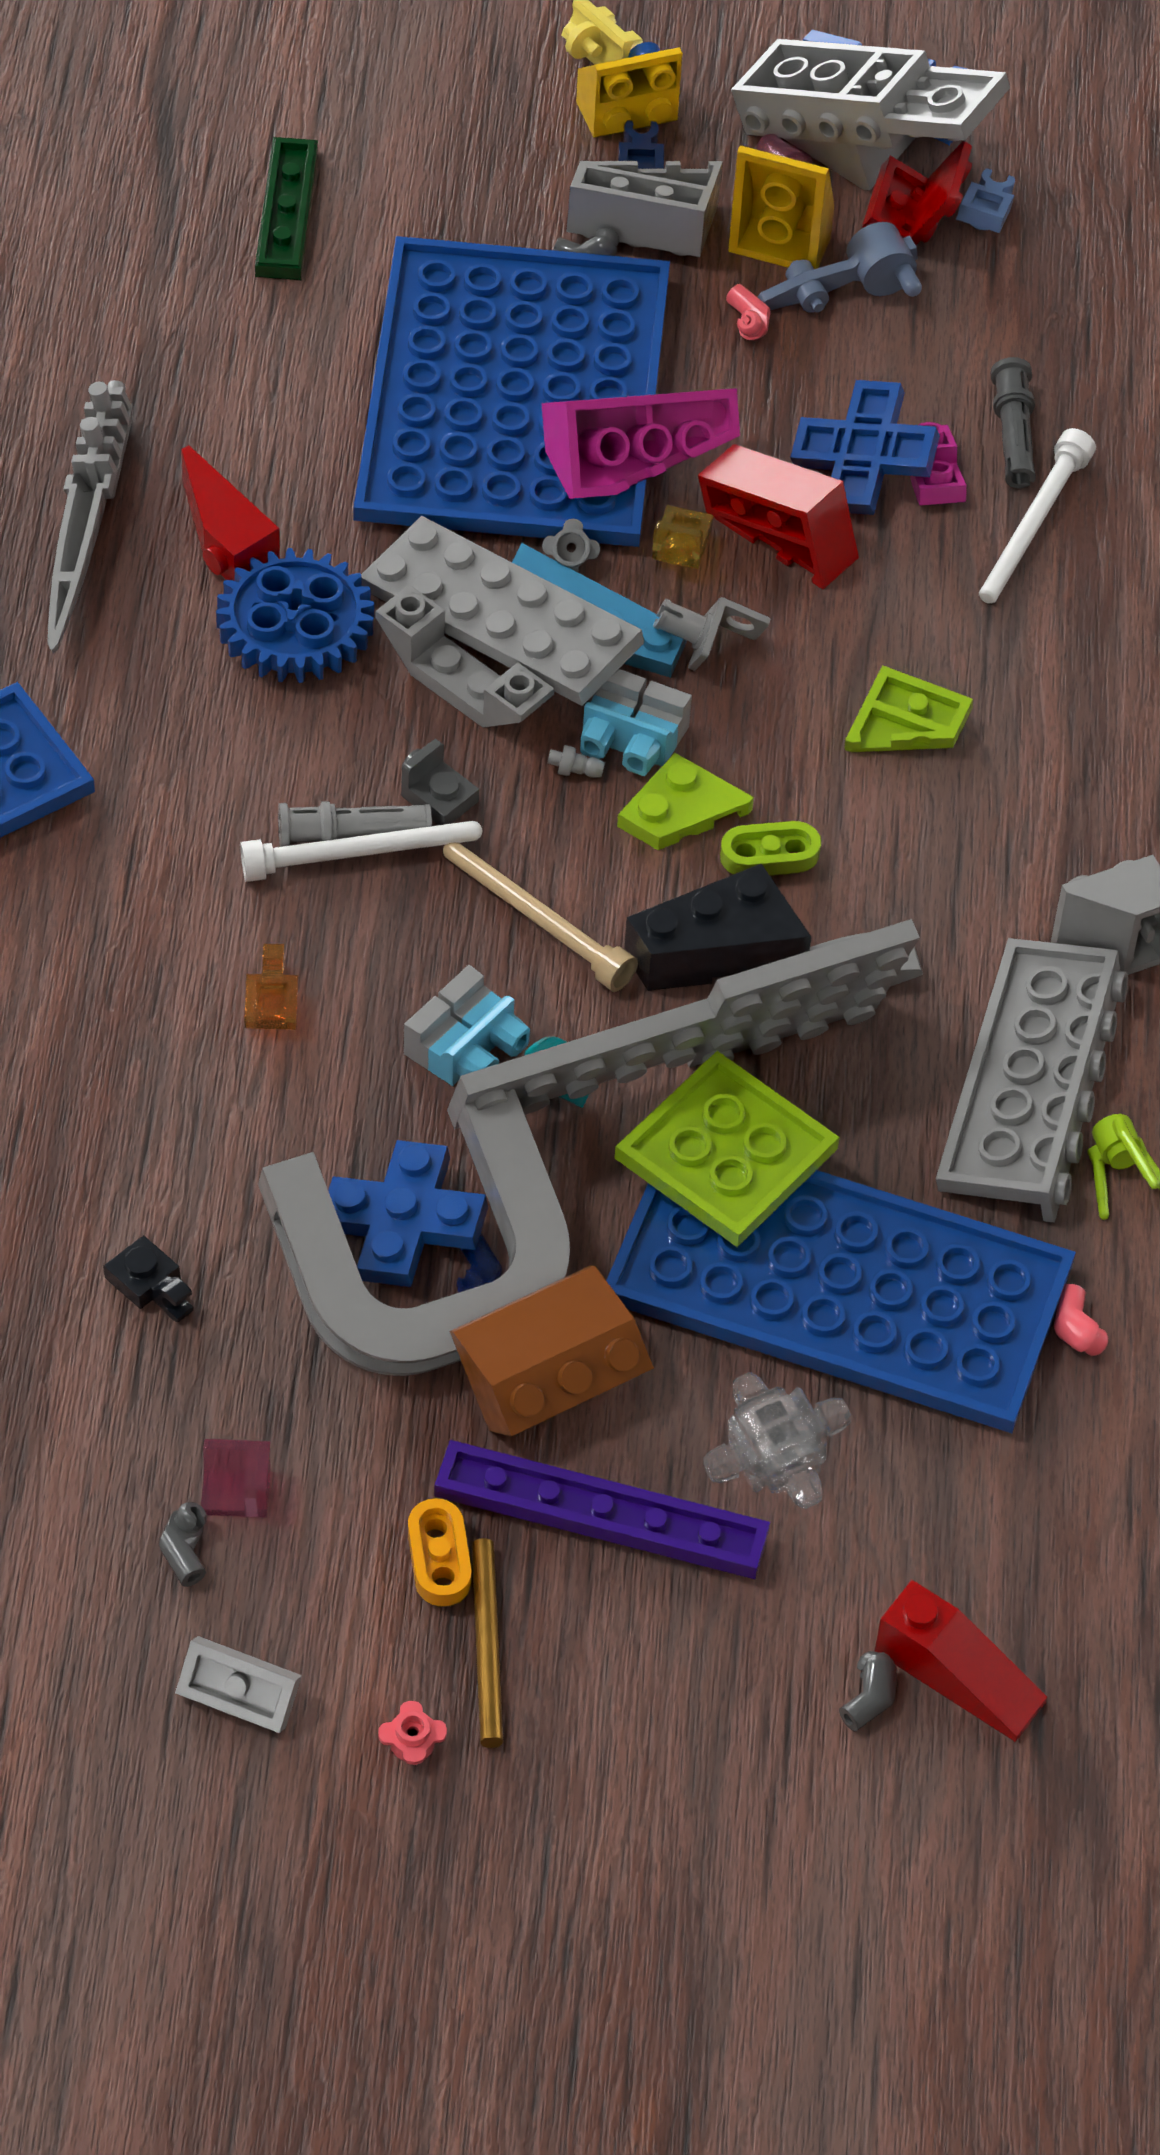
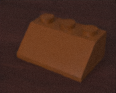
M590 1265L449 1331L489 1431L508 1436L516 1435L654 1369L634 1317L594 1265Z

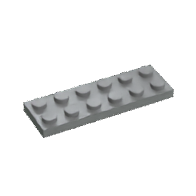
M423 516L414 522L361 574L362 586H369L371 594L385 602H388L406 586L411 585L445 610V634L509 668L517 662L552 686L554 692L581 706L644 644L642 629Z

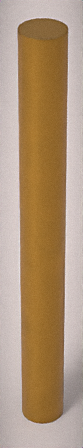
M481 1538L472 1542L480 1744L486 1748H496L503 1744L495 1554L494 1542L490 1539Z

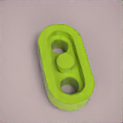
M801 821L736 826L728 830L722 838L720 860L723 867L733 875L759 864L763 865L769 875L805 872L813 868L819 860L821 837L814 827Z

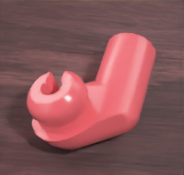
M742 284L735 285L728 292L726 301L741 313V319L738 318L737 320L740 335L746 340L756 341L766 335L771 315L770 308Z
M1065 1284L1056 1310L1054 1321L1055 1333L1076 1351L1085 1352L1090 1356H1097L1106 1349L1108 1335L1105 1330L1099 1328L1096 1321L1083 1312L1086 1295L1085 1289L1075 1284Z

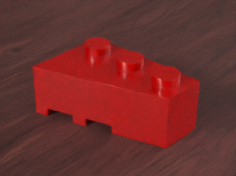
M733 444L698 474L703 501L708 515L752 544L758 539L764 541L779 551L776 559L784 565L789 566L791 563L796 562L814 574L811 582L824 590L859 558L843 481Z

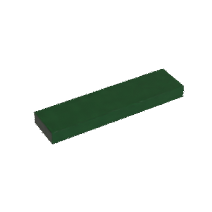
M273 137L255 261V277L301 280L318 156V140Z

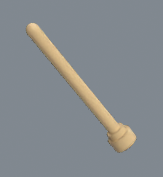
M454 842L444 845L443 854L445 858L591 963V970L595 972L596 980L608 989L617 992L632 979L638 966V960L622 947L601 946L460 843Z

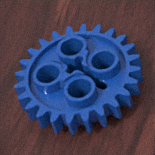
M288 548L283 559H279L274 552L268 551V562L264 564L252 557L250 558V572L239 567L235 568V581L225 580L223 582L224 594H218L216 626L220 629L221 644H228L229 656L236 657L242 655V668L244 669L256 663L259 664L260 677L267 675L271 669L277 671L278 682H283L288 673H295L298 682L303 683L305 673L311 671L319 680H322L323 668L327 666L333 671L340 673L342 672V659L355 663L357 661V649L366 650L368 648V636L373 635L374 601H371L370 587L362 586V575L360 573L348 575V563L346 561L335 567L331 566V554L329 553L317 561L313 560L312 549H308L303 558H296L293 549Z

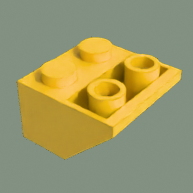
M680 47L578 68L576 102L593 138L623 132L627 120L633 121V129L650 126L651 121L661 124L678 120L683 54Z

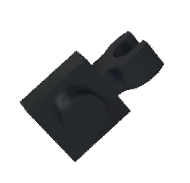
M144 1235L103 1265L105 1279L139 1309H142L153 1300L177 1323L194 1311V1307L185 1300L192 1295V1290L181 1280L179 1265Z

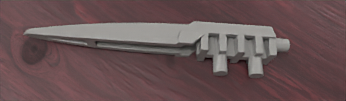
M117 380L110 381L107 385L103 382H95L89 386L88 392L91 402H85L84 412L86 418L81 419L80 423L82 437H77L76 440L78 455H73L72 457L74 473L66 476L63 488L67 494V500L54 562L48 619L47 644L53 653L58 650L79 597L95 547L107 499L114 498L133 418V404L130 403L125 392L126 386Z

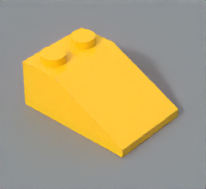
M740 145L736 159L728 252L787 268L795 260H808L813 268L817 269L830 242L835 205L829 168Z

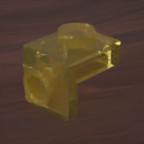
M667 505L662 521H657L654 528L652 559L699 569L712 530L713 515Z

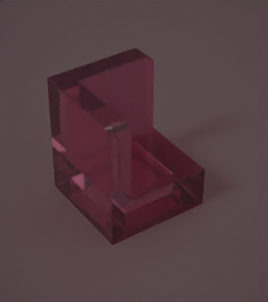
M205 1439L203 1444L204 1475L201 1506L206 1514L267 1518L271 1477L270 1441Z

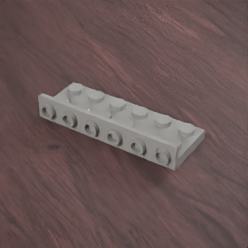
M1008 938L937 1172L936 1183L938 1191L1041 1204L1043 1221L1055 1222L1059 1205H1067L1070 1198L1072 1181L1069 1170L1071 1163L1078 1164L1082 1155L1083 1134L1080 1132L1083 1122H1090L1093 1116L1095 1096L1092 1088L1094 1081L1101 1082L1104 1077L1106 1054L1103 1049L1105 1042H1113L1116 1034L1117 1013L1114 1011L1116 1003L1124 1002L1127 995L1128 973L1120 969L1118 950Z

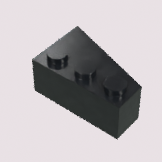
M759 864L628 916L626 920L624 950L637 958L638 966L636 973L646 989L652 991L712 984V978L731 976L810 951L811 935L763 865Z

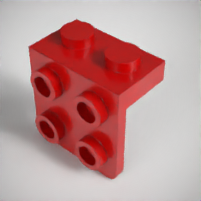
M963 140L929 178L890 155L880 167L862 227L864 228L877 222H888L897 227L903 238L910 236L915 245L920 241L926 243L934 234L939 220L944 215L948 218L951 217L962 201L963 194L959 192V189L972 168V163L968 161L972 145Z

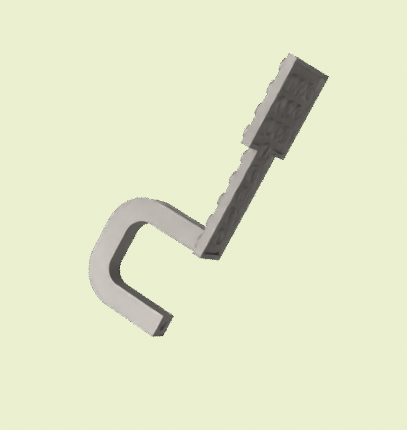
M912 919L718 979L707 999L461 1075L447 1112L454 1129L461 1128L509 1256L508 1270L493 1282L413 1308H395L383 1304L374 1298L363 1284L314 1152L263 1167L258 1186L304 1310L318 1336L334 1353L347 1362L378 1374L391 1376L415 1375L461 1361L449 1331L565 1278L570 1254L567 1224L525 1114L538 1111L550 1103L549 1099L568 1094L571 1099L586 1096L597 1090L598 1084L617 1078L618 1083L636 1080L647 1073V1068L663 1063L666 1064L667 1068H674L687 1063L690 1068L703 1064L716 1051H719L732 1061L734 1053L751 1048L754 1055L763 1054L780 1046L782 1043L781 1038L797 1033L801 1040L814 1038L827 1031L829 1023L844 1018L847 1025H854L868 1020L875 1015L874 1009L886 997V992L892 982L897 979V974L903 964L908 961L909 954L920 938Z

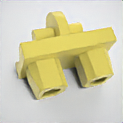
M573 0L572 17L561 34L566 39V51L575 59L586 57L594 65L628 58L630 50L636 45L643 43L642 38L633 30L624 32L616 25L615 15L605 6L596 7L589 0Z

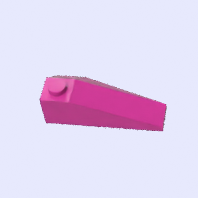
M737 388L542 403L545 452L569 499L617 495L644 479L655 477L684 460L695 458L740 436Z

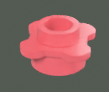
M416 1701L404 1702L400 1706V1713L391 1722L383 1723L378 1731L380 1742L383 1745H390L396 1757L411 1765L422 1763L433 1752L435 1743L443 1742L447 1736L446 1724L441 1720L430 1718L423 1712L422 1705ZM410 1729H415L418 1731V1734L416 1736H409L407 1732Z

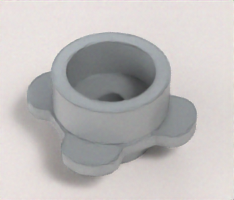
M578 519L566 520L564 528L555 536H547L542 544L545 554L552 555L557 562L576 572L579 571V566L586 560L595 559L600 553L599 543L588 538L583 532L582 522ZM569 543L576 545L574 552L567 551L566 547Z

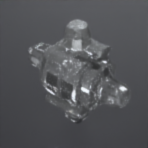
M752 1372L737 1377L733 1381V1397L737 1407L734 1409V1415L728 1420V1445L723 1443L709 1451L703 1458V1465L712 1482L723 1483L738 1478L739 1472L742 1471L753 1492L758 1493L764 1486H768L771 1493H781L786 1490L793 1502L802 1509L819 1504L822 1501V1483L818 1473L821 1471V1465L826 1460L827 1436L831 1437L841 1432L851 1423V1414L842 1398H830L815 1403V1409H813L801 1388L796 1387L787 1395L782 1387H774L769 1390L762 1379Z

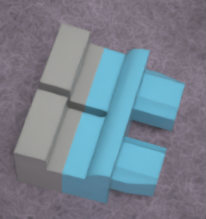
M618 669L598 689L591 702H587L584 706L580 752L588 757L600 759L605 757L609 748L623 752L622 765L628 771L645 776L655 764L663 766L689 728L692 695L654 681H650L646 688V678Z
M468 965L438 992V997L434 996L404 1023V1055L453 1086L459 1081L461 1075L499 1064V1059L489 1053L495 1046L511 1057H516L529 1044L530 1028L514 1015L515 999L510 996H504L501 999L484 986V975L471 965Z

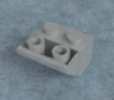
M1154 855L1135 861L1126 860L1111 869L1090 876L1080 875L1063 884L1051 943L1118 950L1120 969L1127 972L1128 975L1159 965L1160 865Z

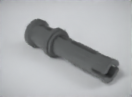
M1008 357L999 360L991 368V381L996 386L997 392L993 399V409L1002 423L1005 481L1010 487L1025 488L1030 486V481L1034 483L1036 479L1029 419L1035 408V398L1029 391L1032 367L1025 359Z

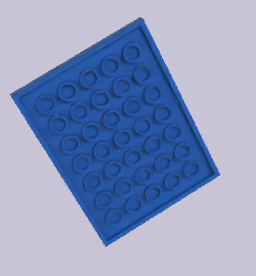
M396 236L353 507V521L411 526L423 516L450 530L546 538L547 536H555L564 528L566 520L578 519L583 524V532L590 540H595L600 544L639 547L647 479L630 486L629 489L617 495L569 499L545 452L542 403L656 394L670 261Z

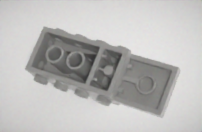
M777 39L736 83L731 91L746 135L783 138L859 188L870 190L875 185L880 167L891 155L897 159L915 138L933 137L944 138L950 141L966 140L1010 89L1006 72L930 66L926 52L923 50Z

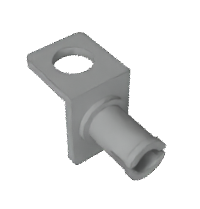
M720 597L704 616L677 605L669 599H665L656 615L659 619H655L653 627L692 643L694 650L688 669L695 671L708 657L718 626L756 640L769 626L771 619L723 597ZM730 616H738L745 618L752 624H743L733 620Z

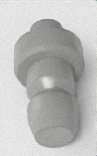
M564 745L563 752L550 749L547 764L559 766L557 774L570 776V773L573 772L577 774L585 773L589 777L596 778L602 776L605 762L595 757L587 758L583 754L576 753V748Z

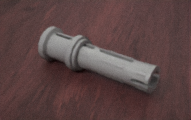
M321 801L319 807L289 808L287 803L278 804L280 847L289 846L290 843L319 842L432 826L430 804L362 808H335V804H330L329 801Z

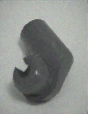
M601 228L597 230L596 237L589 239L582 245L559 237L553 250L615 256L617 253L616 247L620 240L614 230Z
M194 1502L182 1504L178 1510L171 1514L159 1540L161 1552L184 1587L198 1583L206 1574V1570L194 1549L203 1533V1526L207 1522V1514L202 1506Z
M868 1651L860 1657L857 1663V1669L862 1670L860 1677L863 1679V1692L839 1708L843 1722L852 1731L856 1732L891 1707L895 1701L897 1667L892 1658L884 1652Z

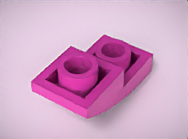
M934 422L919 424L922 426H936L940 435L930 477L910 476L919 506L966 502L967 485L957 465V444L949 426Z

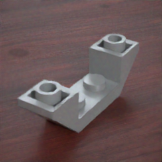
M411 585L406 586L376 610L375 618L410 675L483 728L520 723L554 695V688L520 663L517 662L500 676L445 637V610Z

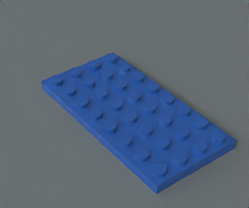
M816 1170L738 1247L648 1183L606 1281L628 1310L1012 1434L1053 1322L1062 1291L1071 1272L1076 1252Z

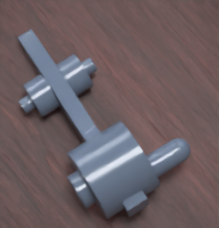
M888 222L873 223L859 230L851 238L846 250L848 260L814 269L808 260H795L786 270L785 276L787 280L761 292L758 298L768 305L770 310L800 303L806 312H820L829 301L828 292L852 281H861L865 290L874 296L890 295L903 288L908 296L914 297L922 290V285L915 274L917 269L915 260L918 259L917 247L910 236L903 238L895 225Z

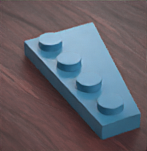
M521 543L512 563L642 629L644 644L624 664L671 678L687 640L661 629H655L653 627L656 618L659 619V617L652 611Z

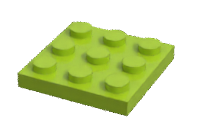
M716 1051L615 1146V1159L738 1247L838 1149L840 1137L719 1051Z

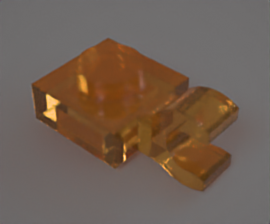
M264 943L262 974L246 975L245 1028L297 1030L298 975H284V944Z

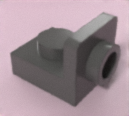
M437 739L432 740L422 749L413 750L404 760L401 768V796L412 805L430 804L432 820L438 825L451 824L479 802V788L444 762V744Z

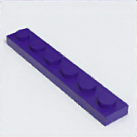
M454 1440L449 1441L434 1485V1496L751 1579H756L770 1529L769 1521Z

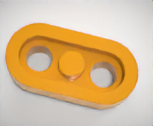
M438 1498L424 1500L412 1509L408 1518V1540L415 1586L419 1595L426 1602L436 1606H451L462 1601L467 1596L471 1587L472 1570L463 1515L458 1507L450 1501ZM431 1530H440L444 1535L433 1538L427 1535V1533ZM439 1578H447L452 1583L443 1586L437 1585L434 1581Z

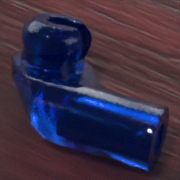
M482 1233L480 1234L476 1250L460 1248L471 1266L466 1270L464 1279L461 1277L457 1279L456 1287L459 1293L493 1282L502 1276V1265Z

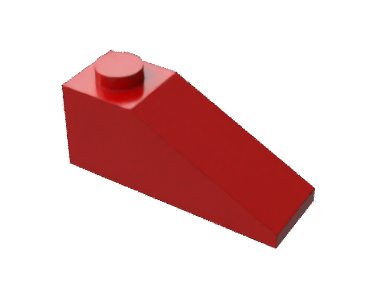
M188 445L182 448V481L200 541L203 558L211 572L215 575H222L226 580L235 581L234 569L239 567L250 572V558L252 557L264 564L268 562V551H272L280 559L279 527L191 446Z
M912 1579L880 1619L875 1646L876 1652L888 1654L897 1667L1014 1742L1019 1739L1047 1701V1696L958 1608Z

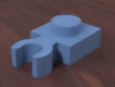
M985 169L982 172L979 184L971 182L960 204L956 220L969 223L979 230H991L1000 233L1013 203L1014 195H1012L1015 178L1009 175L1007 181L996 182L990 178L992 170Z

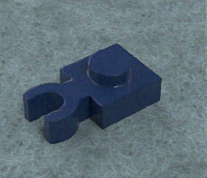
M627 120L624 129V142H619L618 161H637L638 169H664V144H657L659 127L656 121L650 122V130L647 133H637L633 129V121Z

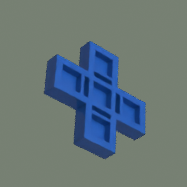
M856 380L846 420L801 417L790 458L793 464L803 468L833 470L831 477L844 483L849 512L874 515L884 474L930 477L940 435L936 426L897 424L905 394L901 383Z
M397 1140L384 1182L332 1177L328 1191L344 1234L366 1237L357 1264L362 1281L411 1287L424 1244L476 1250L488 1211L486 1194L441 1189L451 1159L448 1146Z

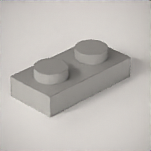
M197 1636L190 1642L175 1694L280 1733L287 1726L302 1675Z

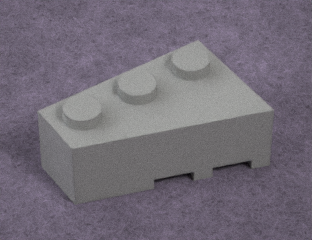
M580 161L570 186L566 232L581 234L591 239L596 237L597 230L610 228L618 234L619 242L633 247H649L670 251L680 256L691 255L700 257L718 207L723 161H709L708 169H681L680 161H666L665 169H638L637 161Z

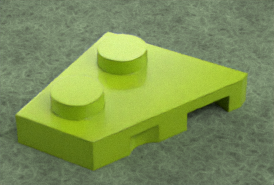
M882 665L845 739V750L849 752L954 748L972 711L973 699Z
M674 753L618 814L617 827L656 850H660L678 843L687 835H698L713 829L714 820L737 812L740 818L748 815L753 810L754 797L679 754Z

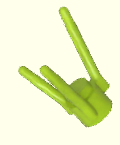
M1113 1114L1100 1120L1092 1130V1136L1096 1145L1089 1148L1087 1153L1093 1165L1099 1217L1102 1220H1106L1109 1217V1200L1105 1164H1110L1114 1169H1125L1136 1164L1148 1185L1152 1189L1158 1188L1159 1190L1160 1169L1149 1155L1142 1138L1138 1137L1134 1125L1127 1115Z

